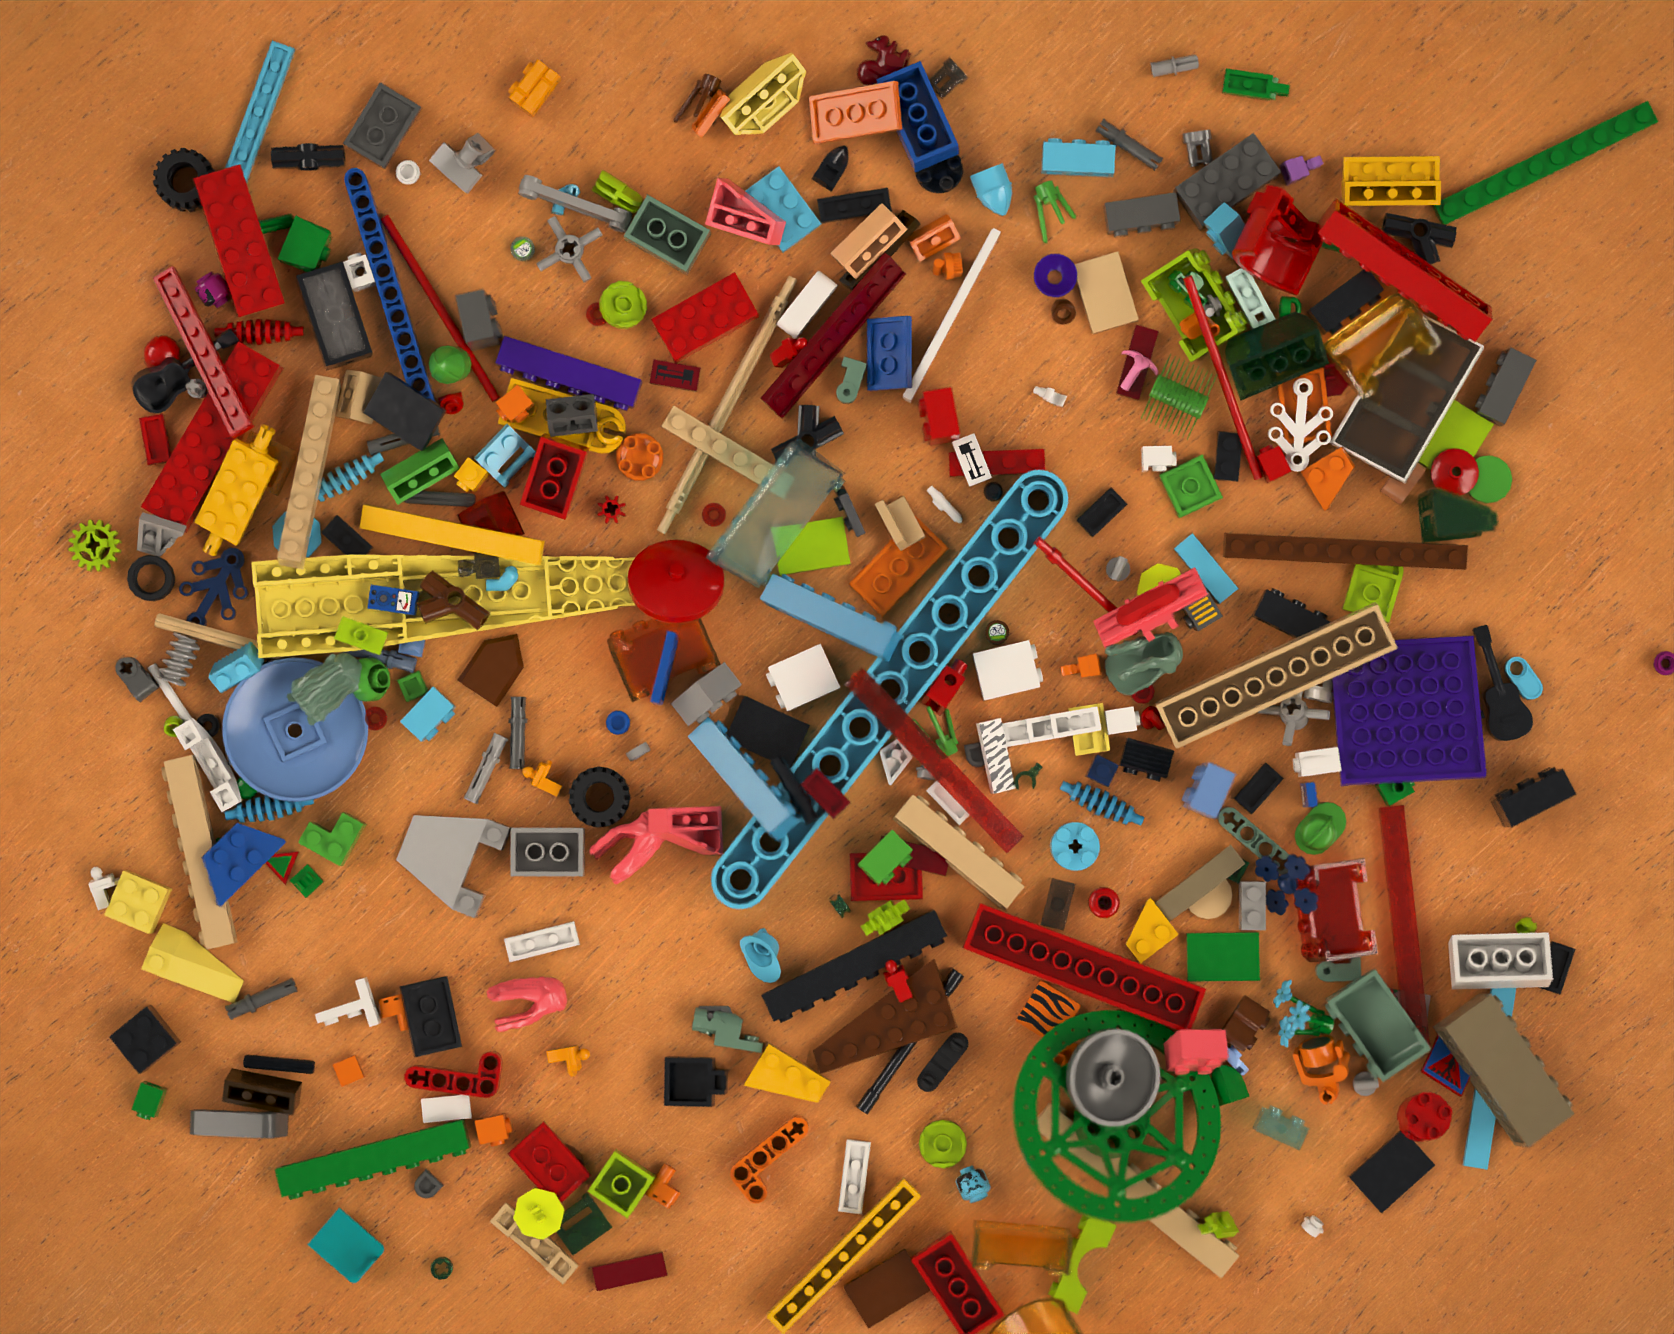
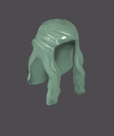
M1173 633L1154 635L1155 639L1150 642L1146 637H1138L1135 640L1124 641L1121 644L1106 647L1105 653L1108 655L1105 660L1106 675L1119 693L1133 695L1139 690L1152 685L1163 674H1171L1176 671V667L1183 659V650L1180 641Z
M349 653L331 654L327 657L324 664L310 669L304 676L294 680L291 686L292 693H288L287 698L290 702L297 701L300 708L308 716L307 720L310 725H314L319 721H325L326 716L337 709L347 695L358 690L362 665Z

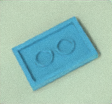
M779 166L745 191L786 221L781 243L777 245L782 253L821 226V222Z

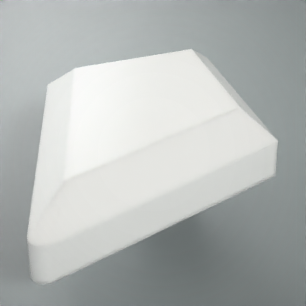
M900 738L880 750L889 785H892L913 758Z

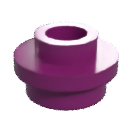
M1664 651L1656 655L1653 665L1659 674L1670 675L1674 673L1673 653ZM1663 659H1667L1669 661V666L1667 668H1664L1661 665Z

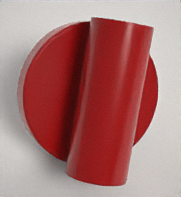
M462 392L438 397L439 405L447 409L445 414H456L463 409L464 400Z
M1149 706L1143 710L1140 716V724L1143 728L1148 730L1154 727L1158 730L1164 729L1165 724L1160 719L1157 707Z

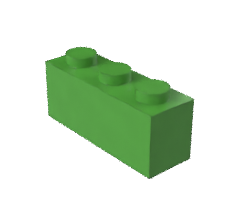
M441 438L426 447L424 451L417 452L380 475L398 505L459 470L460 467L445 441Z

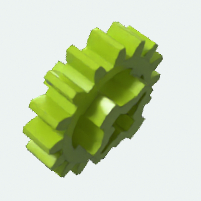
M88 520V526L83 523L79 524L80 531L73 529L72 532L76 537L75 539L69 538L68 541L74 543V546L68 548V551L75 552L71 559L73 561L80 560L79 567L83 568L87 564V571L92 572L95 566L96 570L101 572L102 565L110 568V560L117 562L118 559L114 555L115 553H121L122 550L116 548V545L122 543V541L115 539L118 531L110 532L111 524H106L103 527L102 520H98L96 525L93 520ZM98 530L103 531L108 536V539L101 538ZM87 533L86 539L80 543L82 537ZM94 540L100 543V546L96 547V551L90 548V545L94 544ZM107 549H110L107 556L103 558V554L105 553V551ZM82 553L90 554L92 561L85 559Z
M905 899L895 905L890 900L867 914L870 920L861 925V928L866 936L876 930L881 935L904 921L901 915L910 910V907Z

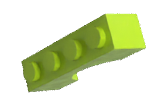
M1082 1215L1077 1227L1080 1229L1078 1237L1072 1238L1068 1246L1070 1255L1067 1260H1062L1058 1269V1273L1061 1274L1058 1282L1053 1281L1049 1289L1048 1295L1051 1296V1303L1078 1314L1087 1294V1290L1078 1279L1079 1262L1090 1250L1108 1247L1117 1226L1115 1223Z

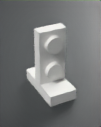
M367 977L355 981L360 1000L315 1014L317 1023L324 1022L325 1026L339 1022L338 1017L347 1014L348 1018L361 1015V1009H364L369 1027L380 1024L381 1019Z

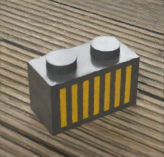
M1207 589V596L1182 608L1185 613L1183 619L1189 629L1194 628L1195 631H1200L1223 617Z

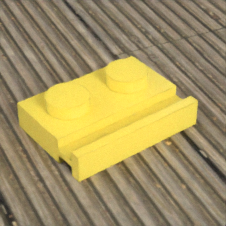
M1103 703L1068 708V711L1098 707L1101 724L1100 731L1072 736L1075 756L1110 751Z

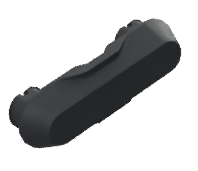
M953 1033L919 1074L917 1084L922 1091H934L967 1050L968 1039L964 1034Z

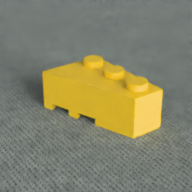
M769 1043L743 1086L818 1103L831 1080Z

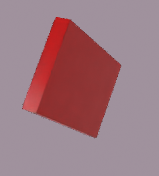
M850 853L851 901L923 899L922 870L908 867L902 868L899 865L893 871L895 876L886 885L882 882L878 886L858 867V863L868 853Z
M545 1121L507 1153L538 1189L554 1192L561 1203L592 1176Z

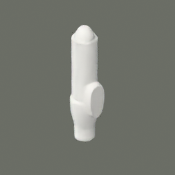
M931 486L927 492L931 495L934 505L940 511L944 510L954 522L962 523V515L947 501L941 492Z

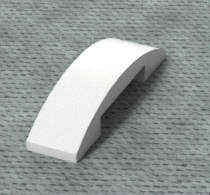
M194 718L173 729L185 750L191 749L214 788L210 793L221 812L241 802L239 787L232 769L209 733Z

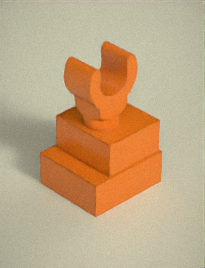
M1097 653L1078 657L1079 663L1060 667L1062 676L1081 673V678L1102 675L1099 655Z

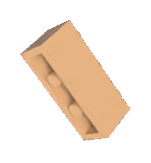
M881 203L830 254L846 271L857 279L908 229Z

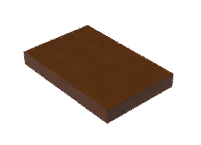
M903 1249L843 1286L868 1329L930 1291L906 1249Z

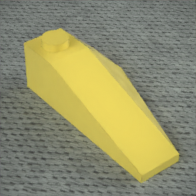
M163 923L152 942L141 968L157 976L232 1003L236 1002L244 983L242 978L214 957L210 951L201 946L191 935Z

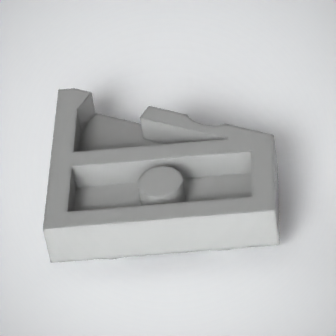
M142 512L139 518L137 550L160 557L167 548H170L179 536L182 537L187 526Z

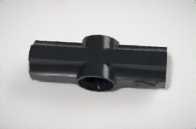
M305 143L298 144L297 147L271 148L272 168H298V170L312 171L318 170L319 167H345L344 145L319 146L318 144Z

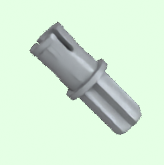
M1195 54L1179 58L1171 56V59L1150 62L1153 78L1172 73L1177 75V72L1197 69L1199 67L1198 57Z
M190 379V382L186 384L187 392L193 398L201 399L208 393L205 383L200 379Z

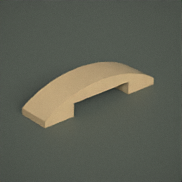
M505 1203L490 1222L507 1237L512 1238L541 1263L552 1276L564 1284L579 1265L549 1237L538 1239L523 1235L513 1219L515 1209Z

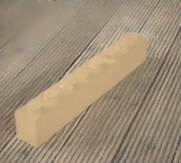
M315 375L277 556L281 566L304 569L341 391L340 381L336 378Z
M189 755L164 761L165 767L161 768L164 781H168L170 788L167 791V798L169 804H173L175 814H172L174 827L179 828L180 837L177 838L180 852L184 851L186 861H183L184 872L186 875H189L191 884L188 885L189 895L191 899H195L196 908H193L196 922H200L202 931L199 932L200 943L202 946L205 945L206 950L237 943L238 940L229 901L227 900L221 907L217 906L213 888L209 883L207 869H205L201 858L215 844V839L196 757Z

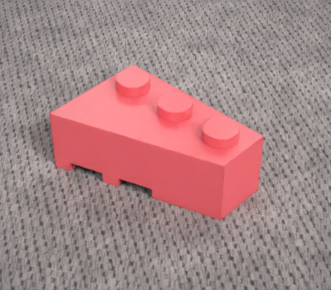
M717 178L705 225L769 245H780L786 221L729 179Z
M721 806L648 809L649 834L702 855L723 854Z

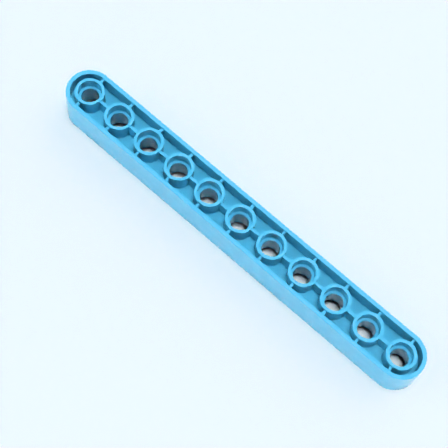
M1034 470L1025 473L1014 483L898 631L902 637L889 662L881 658L875 660L792 766L791 770L799 785L816 768L820 770L819 764L823 757L834 755L840 760L841 769L838 774L826 777L843 795L847 792L1038 547L1034 544V541L1038 537L1045 539L1062 518L1068 505V492L1058 476L1049 471ZM1034 491L1045 493L1048 498L1047 507L1041 511L1032 509L1028 504L1030 493ZM1007 528L1014 530L1019 537L1018 544L1010 549L1004 548L998 541L999 532ZM981 566L988 571L989 581L987 584L975 586L969 581L968 574L973 567ZM952 604L958 608L960 615L956 623L945 624L940 620L939 609L943 605ZM924 642L930 649V655L926 661L915 662L911 659L909 648L913 643ZM891 679L899 684L900 694L896 699L886 700L880 695L879 686L883 681ZM857 717H863L870 723V733L864 738H856L850 733L849 725ZM780 782L777 785V788L783 794L780 798L784 803L786 801L790 803L791 798ZM801 786V788H802V790L804 791V793H805V794H808V793L805 791V789ZM810 795L811 805L819 819L806 826L802 816L795 813L794 815L800 822L781 838V846L775 852H767L761 847L760 838L767 831L754 816L751 818L716 863L712 871V889L716 897L723 904L734 909H746L756 905L764 898L829 815ZM737 869H744L751 875V884L745 890L735 889L730 882L731 874Z

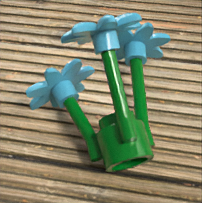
M1292 980L1283 981L1281 989L1277 990L1278 995L1274 998L1273 1003L1278 1008L1281 1002L1284 1003L1285 1000H1290L1296 1003V1008L1290 1007L1289 1010L1292 1016H1285L1283 1020H1280L1281 1030L1278 1032L1281 1036L1280 1044L1288 1047V1039H1291L1294 1035H1313L1317 1037L1321 1033L1329 1035L1334 1027V1019L1331 1016L1325 1015V1011L1292 996L1291 988H1289ZM1309 1010L1315 1014L1310 1017L1306 1012ZM1306 1021L1309 1022V1027L1312 1029H1304V1023Z

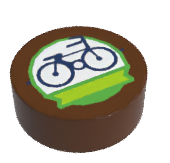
M994 620L987 625L985 636L992 644H1002L1009 636V628L1003 621Z

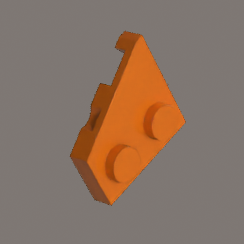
M1342 446L1301 471L1324 511L1330 508L1331 503L1342 489L1355 465Z

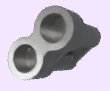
M1210 129L1182 134L1183 144H1186L1189 167L1198 166L1199 164L1197 163L1206 165L1213 161L1210 139H1212ZM1196 145H1201L1203 160H1198Z

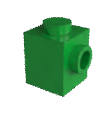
M1414 782L1375 784L1386 806H1391L1415 792L1413 786H1415Z

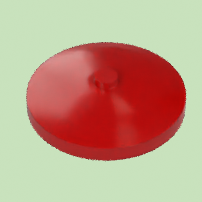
M665 540L648 546L634 558L628 572V590L635 605L646 615L669 623L690 622L705 616L717 606L724 591V572L716 556L705 547L686 540Z

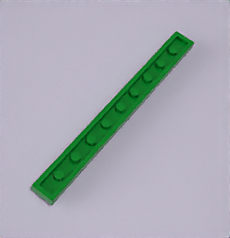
M1646 101L1441 200V205L1432 206L1441 224L1447 225L1657 124L1658 120L1649 102Z

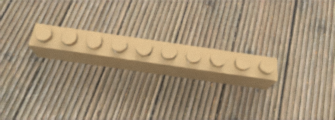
M1049 1102L1037 1117L1039 1131L1047 1139H1051V1103ZM1060 1105L1059 1134L1062 1135L1073 1124V1121L1065 1115L1068 1111ZM1074 1132L1066 1141H1076L1079 1139ZM1085 1147L1068 1149L1069 1152L1109 1178L1102 1157L1094 1155ZM1120 1157L1111 1159L1116 1175ZM1131 1163L1130 1166L1127 1165L1125 1179H1129L1143 1171ZM1152 1178L1149 1181L1145 1179L1127 1188L1126 1198L1132 1199L1147 1196L1160 1191L1162 1186ZM1177 1207L1167 1214L1149 1220L1221 1279L1239 1257L1235 1252L1237 1247L1226 1239L1222 1242L1219 1238H1216L1214 1233L1201 1234L1198 1228L1200 1224L1198 1219L1200 1217L1189 1208L1185 1212L1180 1207Z

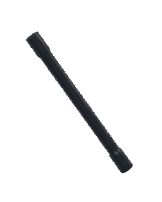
M952 969L943 981L947 997L953 994L964 978L955 969ZM917 1042L897 1049L871 1088L866 1091L856 1105L858 1109L867 1115L880 1098V1094Z

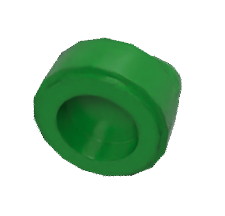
M1288 296L1280 297L1279 319H1298L1302 310L1299 299ZM1291 303H1294L1296 307L1294 314H1290Z

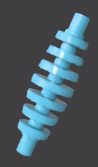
M379 452L372 457L363 455L361 456L363 459L361 463L357 458L352 460L355 465L353 468L348 462L344 463L346 472H343L340 466H337L335 468L338 474L337 477L331 471L327 473L330 481L327 482L322 477L318 500L320 502L325 501V494L329 498L335 497L332 492L334 489L339 495L344 493L341 488L342 484L347 491L351 490L352 486L349 483L351 479L355 485H358L360 483L358 475H361L363 480L366 479L368 476L365 471L369 470L371 474L374 473L376 465L384 461L381 453Z

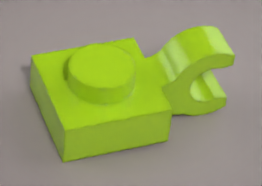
M1228 1211L1211 1213L1205 1218L1206 1223L1198 1225L1201 1234L1214 1233L1217 1239L1234 1237L1239 1232Z

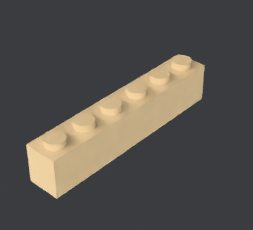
M912 795L894 816L893 820L924 846L939 853L946 859V862L953 870L1003 911L1006 910L1025 887L1021 884L1022 879L1013 872L1009 874L1002 868L1004 866L1003 863L994 856L992 858L988 857L984 853L985 849L976 841L971 843L965 838L967 834L958 826L953 828L948 824V818L938 810L936 812L928 807L929 802L922 796L918 795L916 797Z

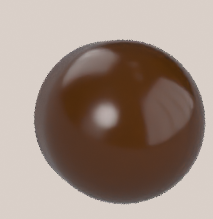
M1061 299L1053 304L1051 314L1056 323L1064 325L1074 320L1076 310L1069 300ZM1061 309L1070 310L1066 318H1060L1057 314Z

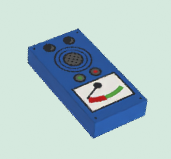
M371 585L367 608L416 615L419 592Z
M1314 782L1300 783L1303 807L1317 806L1316 784Z

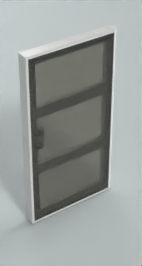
M1408 307L1332 437L1330 444L1337 448L1343 446L1348 454L1406 484L1484 350V346L1471 339H1463L1453 329Z

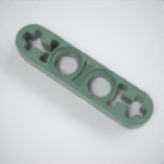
M1226 807L1220 810L1217 818L1218 823L1259 859L1263 857L1259 852V846L1263 842H1268L1272 846V852L1268 855L1269 857L1273 858L1278 850L1281 853L1277 857L1281 860L1288 858L1289 854L1236 809ZM1233 812L1232 818L1237 823H1239L1240 819L1244 821V823L1238 826L1236 832L1232 831V828L1236 827L1231 822L1227 824L1223 822L1225 820L1224 813L1229 814ZM1246 826L1251 827L1254 832L1253 838L1248 841L1242 839L1240 835L1242 828ZM1273 860V862L1278 864L1277 871L1280 875L1288 873L1287 869L1279 870L1280 864Z

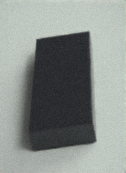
M888 188L817 199L821 224L869 216L881 203L892 212Z

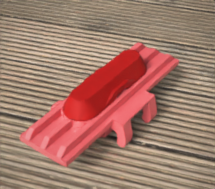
M1194 567L1166 583L1162 580L1158 582V586L1131 600L1129 598L1124 600V605L1094 620V625L1105 649L1142 630L1144 636L1150 642L1155 639L1151 630L1166 622L1172 630L1179 625L1173 617L1174 612L1208 595L1197 569Z

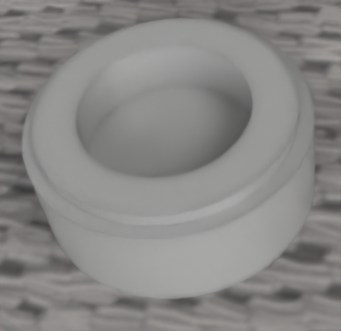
M645 742L626 753L630 761H634L648 753L650 747Z

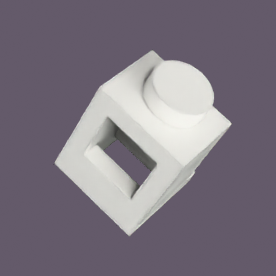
M356 253L348 256V260L344 261L343 264L352 290L357 292L375 286L376 283L367 255ZM363 268L365 271L362 276H357V269Z
M1143 446L1141 448L1142 472H1147L1148 467H1152L1154 472L1167 471V467L1176 466V451L1172 452V446Z

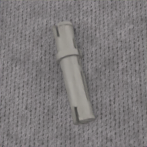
M497 733L493 734L486 752L483 751L481 755L483 756L481 763L464 795L466 800L478 804L496 763L499 764L501 760L499 757L508 741L506 737Z

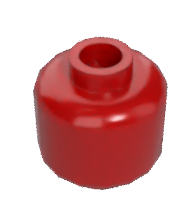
M1099 887L1090 893L1088 907L1095 916L1109 918L1118 911L1120 899L1114 890L1108 887Z

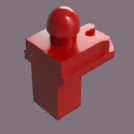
M801 337L798 339L787 338L782 340V345L770 354L774 367L783 368L792 361L803 347L806 346L808 343L807 339Z
M888 960L885 964L888 972L883 973L888 987H893L900 1003L912 998L913 995L906 982L908 976L903 965L897 968V963L894 960Z

